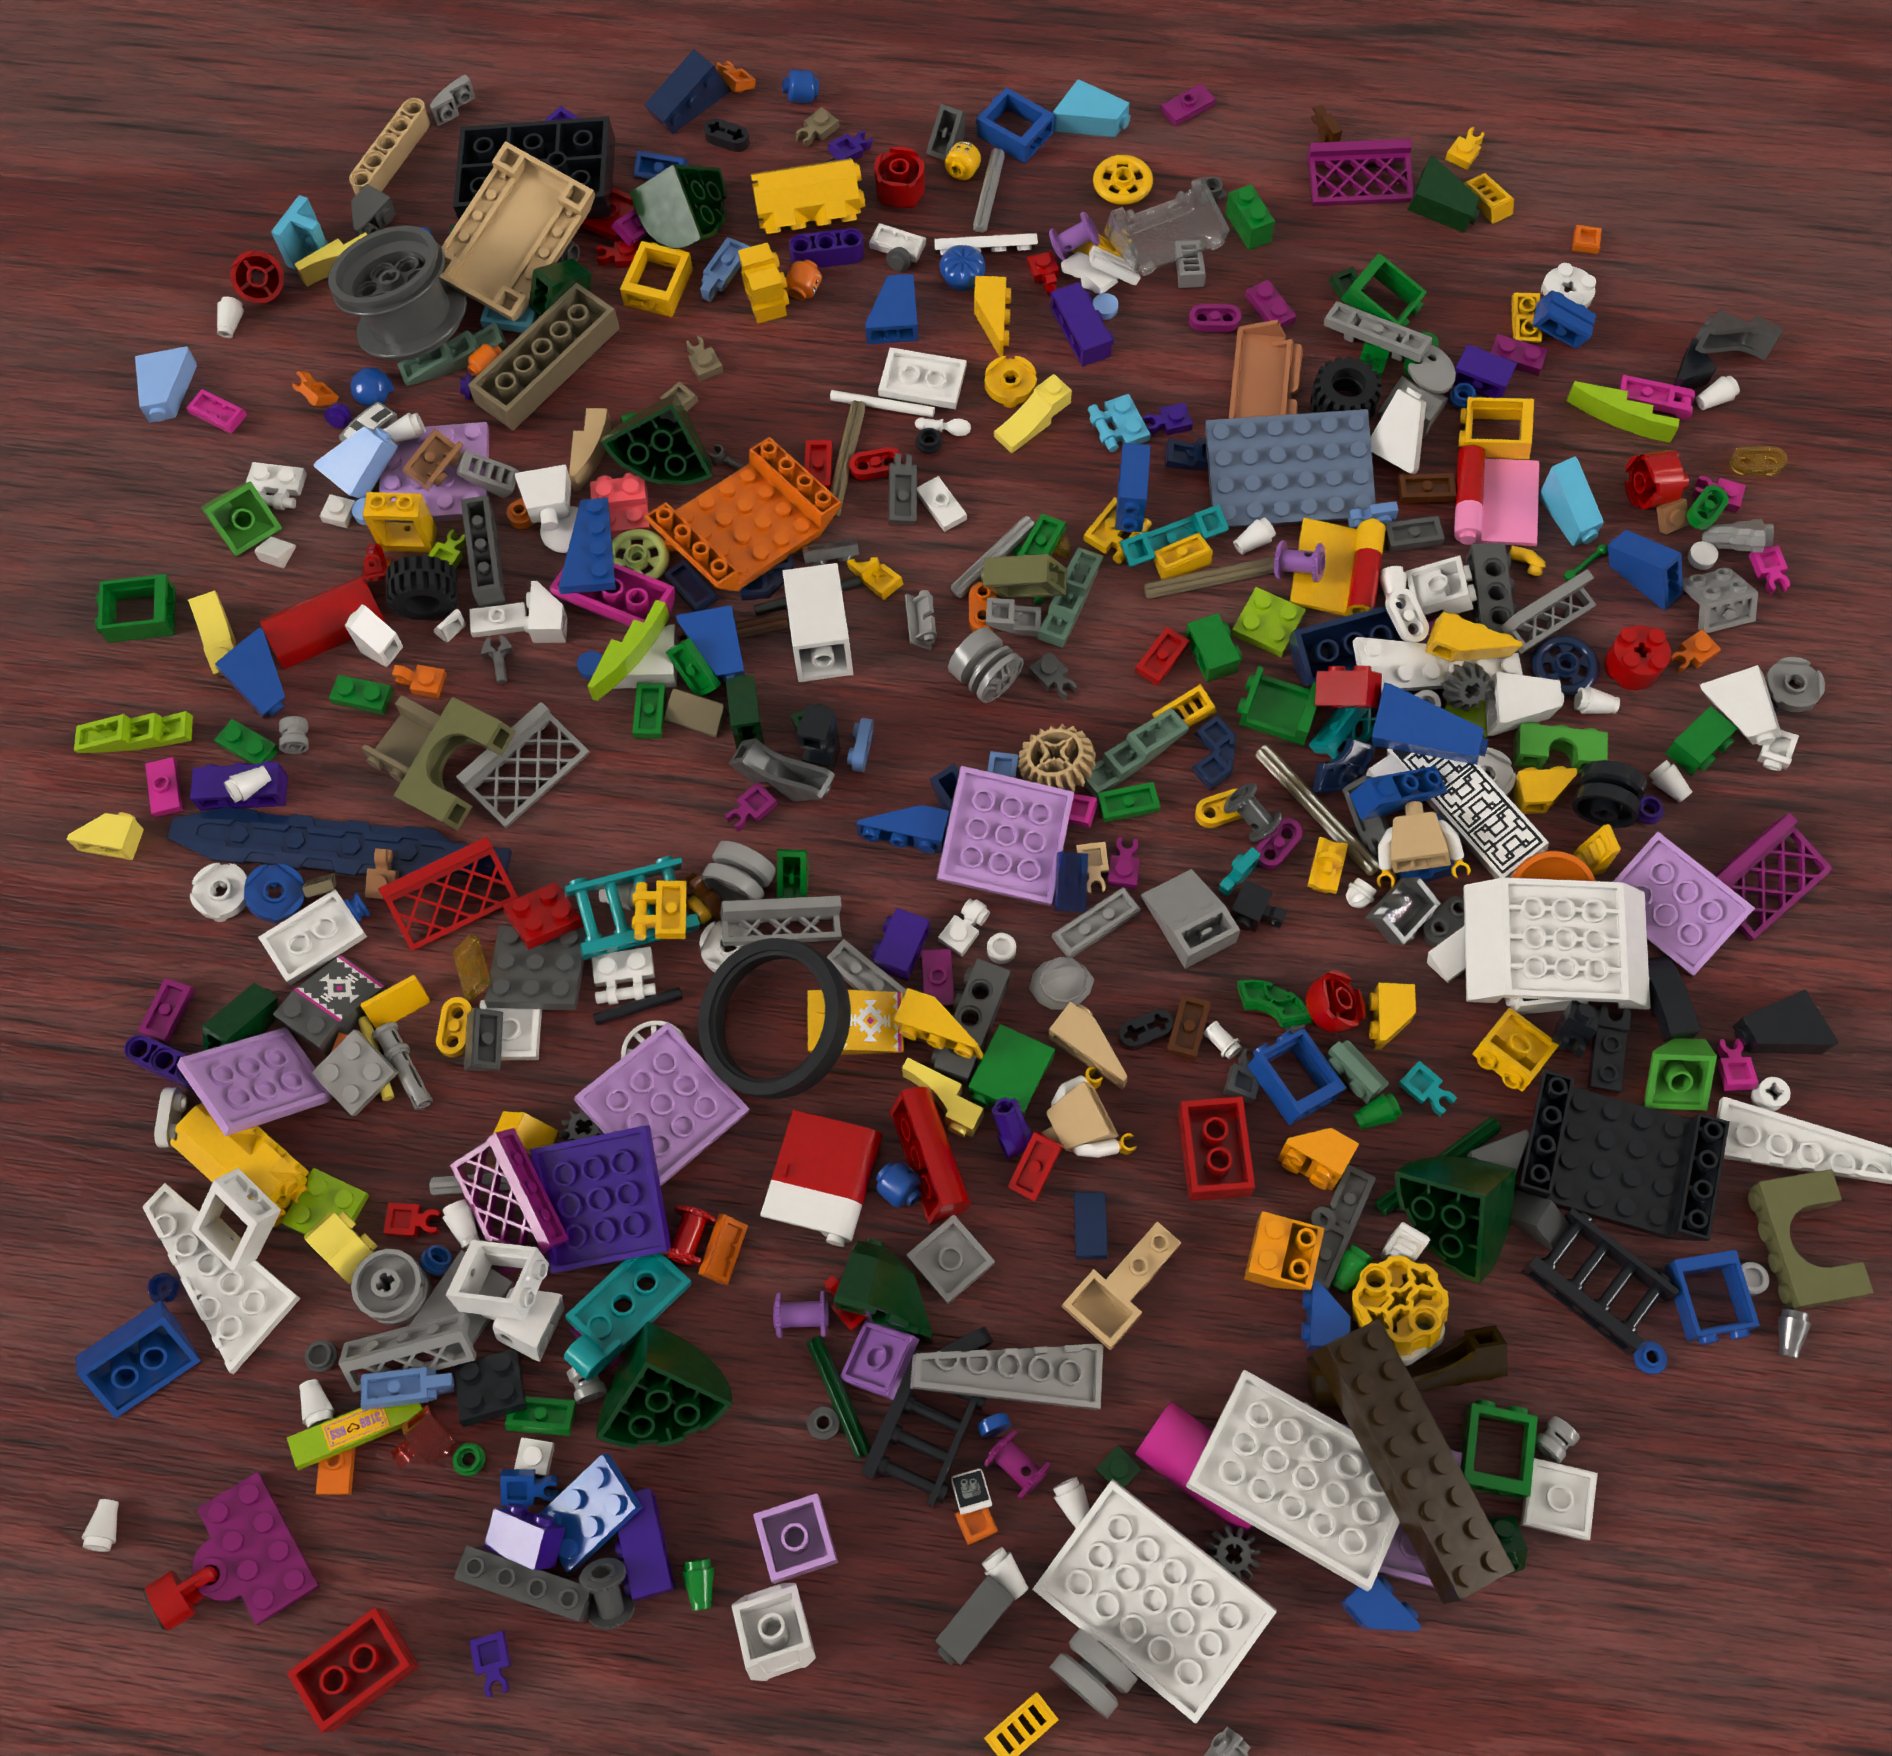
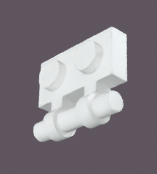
M252 462L246 483L252 482L267 506H273L277 510H285V508L294 509L296 507V499L289 496L301 495L307 473L304 468ZM266 493H275L274 496L266 495Z
M651 947L618 951L592 958L595 986H607L606 991L595 992L597 1004L608 1002L609 1005L618 1004L619 1000L632 998L640 1000L644 999L645 996L656 994L655 983L644 984L643 981L655 978ZM633 982L632 987L617 989V984Z

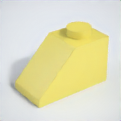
M119 812L118 815L105 813L68 834L66 840L81 852L133 860L144 829L135 820L136 818L130 814Z

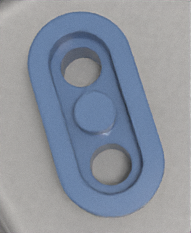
M861 718L860 723L855 722L853 739L856 740L855 747L849 748L847 764L852 765V771L863 773L865 771L873 735V719Z

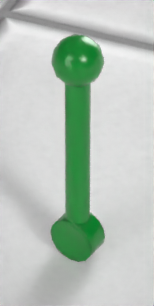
M1605 544L1599 545L1597 551L1574 570H1567L1564 574V580H1571L1597 557L1607 554L1608 546Z

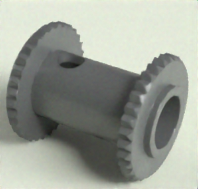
M1247 783L1238 788L1224 804V811L1226 813L1237 811L1252 828L1248 835L1251 841H1259L1267 837L1277 828L1282 820L1280 811L1269 813L1256 799L1254 794L1257 791V785L1255 783Z
M602 1558L590 1563L582 1570L579 1577L580 1587L594 1595L595 1603L589 1609L588 1618L591 1625L598 1629L609 1630L622 1626L632 1617L635 1610L634 1600L626 1596V1594H621L619 1584L624 1581L626 1568L623 1562L615 1558Z

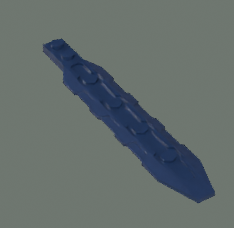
M229 807L175 817L172 819L167 836L169 840L212 861L239 864L253 862L272 865L280 863L296 870L310 868L335 871L337 874L353 876L367 874V868L376 869L374 862L375 848L393 850L391 870L399 871V878L470 845L453 843L432 828L370 825L369 822L331 821L297 814L291 816L258 813L257 810ZM493 847L507 874L512 855L509 848ZM490 855L478 860L475 872L492 877L495 864ZM474 862L463 868L472 870ZM456 870L451 873L470 876V873L461 870ZM497 870L495 878L502 879Z

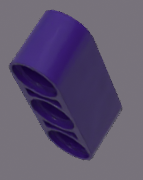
M854 228L799 234L792 237L789 241L792 264L795 261L810 260L818 268L855 264L864 257L862 233Z
M134 1035L128 1039L124 1046V1053L127 1058L141 1069L194 1092L177 1067L179 1059L188 1055L144 1035ZM148 1048L146 1053L139 1057L140 1052L143 1049ZM173 1059L170 1067L164 1069L165 1064Z

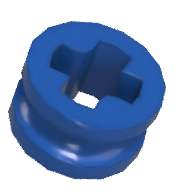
M358 893L354 894L352 900H344L357 922L362 921V916L371 915Z

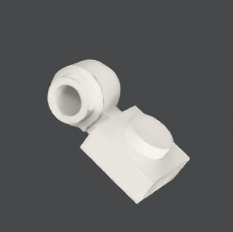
M970 898L961 910L964 920L954 915L938 936L940 943L949 949L951 948L952 951L963 957L979 935V930L973 926L976 924L982 926L990 914V911L987 910V905L978 899L972 900Z

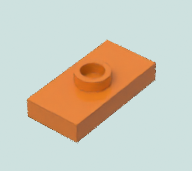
M718 1214L698 1274L721 1285H728L748 1225L725 1214Z
M356 1447L319 1462L316 1495H351Z

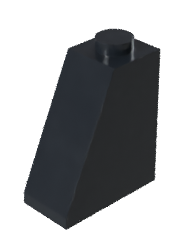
M1806 989L1743 1016L1732 1026L1735 1030L1736 1039H1740L1748 1053L1823 1054L1839 1043Z

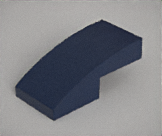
M1169 438L1166 443L1164 466L1185 470H1208L1206 439L1198 438L1194 444Z
M1105 1192L1074 1193L1076 1259H1107Z

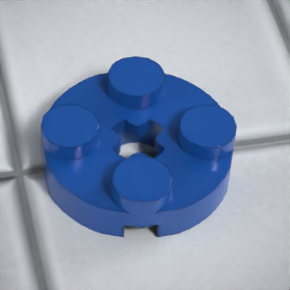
M286 864L261 865L254 869L245 881L244 900L246 905L256 917L271 923H281L301 909L305 897L302 889L304 885L303 879L295 869ZM269 887L273 889L280 887L281 897H274L273 899L268 897L269 892L267 889Z

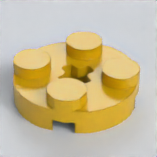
M1006 356L996 358L986 368L985 390L996 402L1004 404L1007 408H1014L1018 404L1027 401L1033 394L1034 388L1037 387L1035 367L1030 361L1020 356H1015V359H1006ZM1005 378H1016L1015 383H1007Z

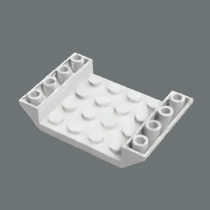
M1497 878L1464 885L1467 1002L1497 1003L1502 998L1618 1002V1008L1649 1010L1651 1008L1645 892L1624 882Z

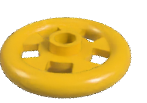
M1115 155L1103 160L1097 166L1093 175V184L1096 192L1106 201L1118 205H1129L1144 199L1149 194L1153 185V175L1149 166L1141 159L1131 155ZM1118 165H1127V166H1128V167L1122 166V167H1118V168H1117ZM1140 172L1143 178L1136 180L1134 174ZM1105 173L1112 174L1110 180L1103 179ZM1111 187H1113L1114 189L1118 190L1119 192H1118V193H1114V192L1110 191L1109 189H1110ZM1133 187H1136L1138 189L1136 192L1131 194L1128 192V190L1132 189Z

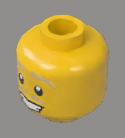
M961 141L956 143L945 159V168L948 174L961 181L970 179L980 166V152L969 142Z

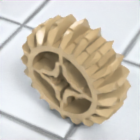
M1062 723L1058 729L1050 725L1047 731L1040 728L1039 735L1037 736L1030 734V742H1023V750L1019 751L1020 760L1018 761V767L1022 779L1025 781L1075 792L1076 785L1084 787V779H1091V771L1095 769L1096 754L1091 740L1086 738L1083 731L1077 732L1074 726L1066 729Z

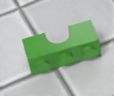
M1537 722L1520 723L1514 734L1513 766L1542 769L1549 757V751L1557 750L1565 753L1570 759L1571 768H1577V773H1581L1585 764L1592 761L1608 760V732H1601L1594 728L1574 729L1566 725L1547 726L1540 725Z

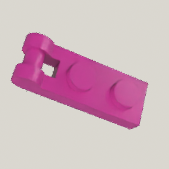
M1627 375L1622 376L1619 390L1628 391L1627 400L1654 405L1653 410L1674 414L1678 419L1686 420L1692 417L1693 407L1691 404L1695 399V391L1693 389Z

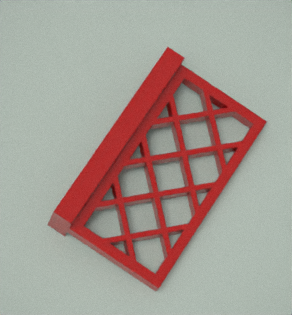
M488 836L378 888L411 951L503 907L502 904L518 898ZM488 855L491 856L495 864L492 877L475 872L478 860ZM474 862L472 870L463 868ZM461 870L470 873L465 890L448 885L452 872ZM497 870L503 881L495 878ZM447 875L445 883L436 881ZM473 875L490 880L485 897L468 891ZM493 881L506 885L511 896L502 901L488 898ZM433 883L443 886L438 903L421 898L425 885ZM420 888L418 896L409 894ZM446 888L463 893L458 909L441 904ZM466 895L483 900L479 912L470 914L461 911ZM402 896L415 899L411 916L398 912L393 901ZM419 901L436 906L431 923L414 917ZM486 901L494 903V905L484 909ZM439 908L456 913L452 925L443 927L434 924ZM460 914L467 916V918L457 922ZM401 917L409 919L407 927ZM412 921L429 926L426 938L415 943L409 934ZM433 927L440 929V931L430 935Z

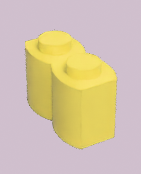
M332 1210L304 1235V1238L350 1284L360 1262L375 1252L374 1250L378 1246L366 1233L360 1237L352 1229L356 1223L344 1211L338 1215Z

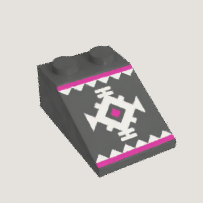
M340 954L294 989L273 1015L290 1031L328 1056L332 1051L338 1032L349 1034L357 1025L358 1019L366 1014L360 1004L383 992L387 986Z

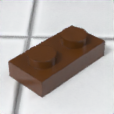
M1454 473L1399 474L1397 480L1400 503L1454 502L1457 496Z
M1182 994L1167 1053L1196 1061L1211 1001Z

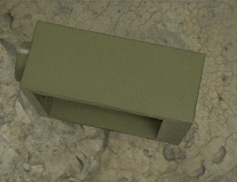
M1048 554L984 559V567L981 569L983 586L1003 599L1066 596L1067 568Z

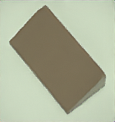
M673 689L664 721L717 738L727 712L725 705Z

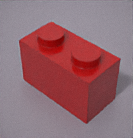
M1363 665L1354 666V671H1346L1344 666H1328V671H1317L1315 706L1325 708H1379L1382 673L1371 671V666Z

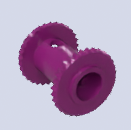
M1013 1430L993 1447L984 1465L989 1467L995 1461L1023 1488L1017 1496L1019 1499H1023L1041 1483L1047 1475L1046 1472L1051 1467V1464L1047 1462L1040 1468L1012 1442L1018 1432ZM1028 1469L1030 1471V1475H1022V1470Z

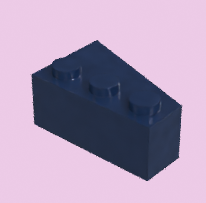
M693 49L644 106L655 120L673 134L728 94L730 90L714 65Z

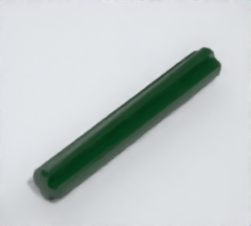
M816 1336L807 1341V1346L855 1458H863L869 1455L870 1445L822 1336Z

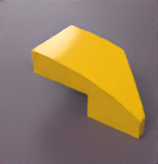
M871 557L870 561L855 562V559L847 561L849 569L856 576H859L860 580L883 601L904 584L900 575L885 564L879 563L878 557Z

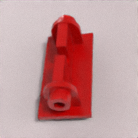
M371 543L366 549L367 555L363 560L364 566L361 580L369 579V581L374 582L386 578V569L392 563V557L385 558L382 546L377 543Z

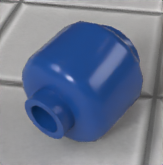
M792 69L788 73V77H783L782 93H787L788 101L791 103L810 104L814 98L817 99L819 79L815 78L814 73L810 70Z
M903 1161L897 1163L889 1162L876 1177L878 1193L895 1208L903 1207L906 1204L911 1207L922 1195V1192L919 1190L921 1187V1176Z

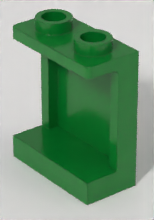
M1258 666L1255 675L1250 673L1245 690L1249 691L1248 697H1241L1237 713L1241 714L1239 725L1304 746L1317 706H1315L1316 682H1313L1310 690L1263 674L1264 667Z
M1000 1024L968 1086V1095L972 1097L971 1100L974 1103L985 1108L988 1105L994 1107L996 1101L1004 1097L1009 1099L1015 1098L1025 1118L1026 1110L1046 1069L1050 1067L1054 1059L1055 1049Z

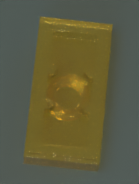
M469 934L452 953L464 998L474 1000L491 981L479 938Z

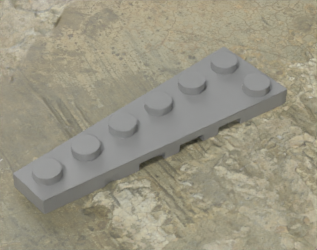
M1103 1344L916 1353L912 1358L910 1389L1099 1410L1101 1409Z

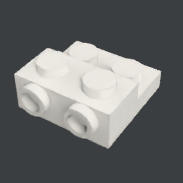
M1460 555L1405 571L1407 573L1409 590L1415 595L1424 615L1440 610L1458 614L1474 609L1472 602L1477 600L1474 585H1468V582L1473 581L1469 565L1463 566Z

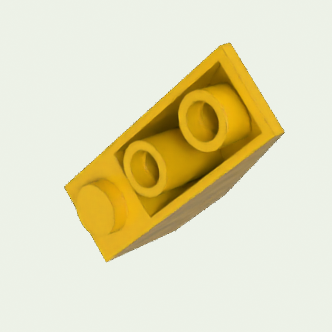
M975 276L974 314L999 357H1002L1004 346H1009V330H1005V325H1010V309L1005 308L1006 304H1011V288H1006V277Z
M1443 611L1432 625L1425 652L1450 662L1511 657L1522 646L1523 642L1514 639L1509 634L1498 633L1488 629L1483 624L1472 623L1462 619L1455 613Z
M907 988L893 1019L902 1036L910 1040H916V1038L926 1040L929 1045L937 1049H943L944 1047L953 1049L956 1054L970 1059L972 1056L980 1059L983 1058V1053L978 1043L934 996Z

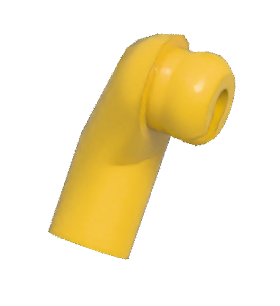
M1511 546L1509 554L1512 560L1530 564L1527 570L1528 574L1542 575L1546 564L1536 552L1518 546Z

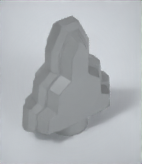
M1762 519L1738 521L1733 524L1712 525L1702 533V541L1713 544L1717 549L1763 552L1764 547L1773 546L1774 526L1773 524H1764Z

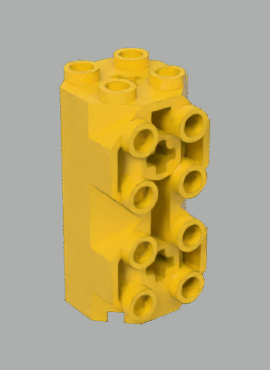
M852 158L751 174L752 181H757V183L752 184L757 215L759 219H763L758 221L760 229L765 228L766 234L781 232V227L790 226L791 230L806 228V222L815 221L817 226L831 224V219L840 218L842 222L857 220L856 214L861 213V208L866 207L864 193L861 189H858L857 181L862 180L860 166L854 163Z
M203 1103L194 1106L176 1125L174 1131L178 1134L177 1140L172 1137L170 1144L212 1183L215 1179L239 1168L281 1209L273 1227L281 1224L293 1201L298 1203L299 1195L304 1191L308 1192L306 1187L308 1179L306 1176L310 1172L259 1126L225 1136Z

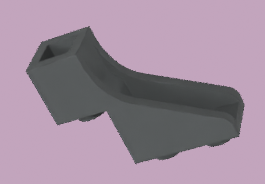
M1720 309L1715 317L1710 315L1705 324L1700 328L1695 337L1699 342L1694 350L1703 354L1742 351L1766 360L1783 333L1784 328L1757 315L1749 323Z
M757 739L742 741L729 762L730 766L753 784L756 782H768L792 802L822 799L830 791V783L835 776L827 768L782 756Z

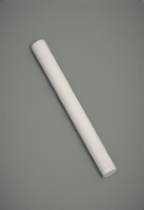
M831 390L830 401L851 404L854 400L862 401L866 407L931 418L934 417L935 407L835 390Z

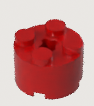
M904 146L889 148L890 152L884 155L882 153L879 154L874 162L875 190L878 200L884 205L914 208L925 192L923 159L921 160L914 149Z
M1676 450L1635 455L1629 459L1625 468V472H1629V481H1624L1626 495L1630 503L1634 507H1641V510L1656 508L1662 504L1679 500L1683 489H1687L1689 486L1688 475L1683 472Z
M1643 625L1623 628L1605 655L1604 669L1610 679H1615L1619 683L1618 686L1624 689L1638 691L1648 688L1657 681L1670 662L1671 648L1666 640V634L1659 628Z

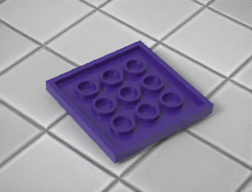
M650 1125L530 1149L532 1165L569 1238L563 1244L547 1251L551 1273L669 1251L671 1243Z

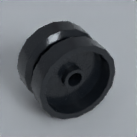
M1599 760L1585 764L1578 781L1579 787L1573 799V811L1580 818L1601 827L1607 824L1612 828H1626L1634 825L1641 809L1640 801L1645 794L1647 786L1646 777L1632 766L1617 761Z

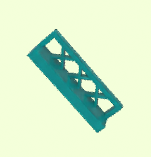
M1337 708L1309 746L1314 753L1328 754L1333 760L1340 754L1337 749L1343 741L1351 739L1367 743L1373 734L1377 714L1375 717H1371V708ZM1359 721H1363L1362 734L1359 738H1355V726Z

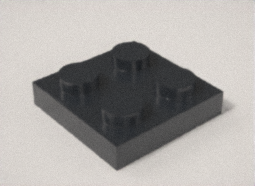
M510 1349L454 1366L459 1420L463 1427L527 1409L519 1351Z

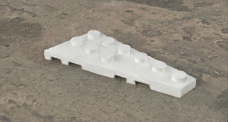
M164 1183L142 1208L158 1238L161 1239L166 1248L172 1265L176 1267L181 1277L180 1280L201 1320L206 1324L214 1345L219 1349L225 1360L224 1363L229 1373L234 1374L301 1298L256 1260L232 1272L191 1230L199 1211L169 1185Z

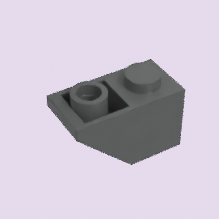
M368 184L351 200L353 229L357 237L365 232L368 235L383 229L397 215L391 198Z

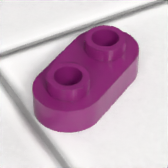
M1198 304L1190 310L1188 322L1190 327L1198 332H1232L1240 326L1242 314L1238 307L1231 304Z
M1283 818L1277 828L1258 844L1256 851L1261 854L1258 865L1261 868L1274 870L1280 867L1299 844L1303 831L1301 825L1296 820ZM1288 833L1291 838L1285 839L1281 834ZM1272 854L1274 859L1269 860L1264 855Z

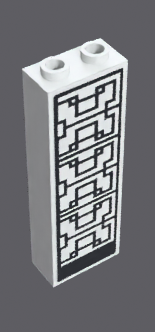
M1387 749V755L1391 754L1405 771L1436 766L1447 792L1426 800V802L1437 814H1440L1442 820L1449 821L1451 827L1458 833L1460 840L1495 879L1511 878L1516 868L1523 861L1537 853L1548 850L1549 842L1479 765Z

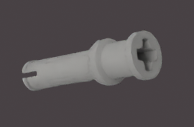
M395 1022L384 1024L372 1033V1037L382 1047L384 1051L383 1056L399 1072L397 1075L411 1099L414 1109L416 1111L422 1110L433 1103V1099L409 1056L410 1047L408 1044L403 1043L398 1033L399 1026Z

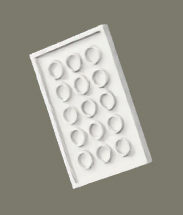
M1243 1370L1185 1487L1368 1592L1373 1586L1400 1521L1355 1435L1346 1426L1250 1372Z
M1113 1479L1032 1589L1077 1627L1087 1632L1095 1640H1099L1123 1661L1122 1663L1194 1723H1197L1277 1612L1275 1607Z

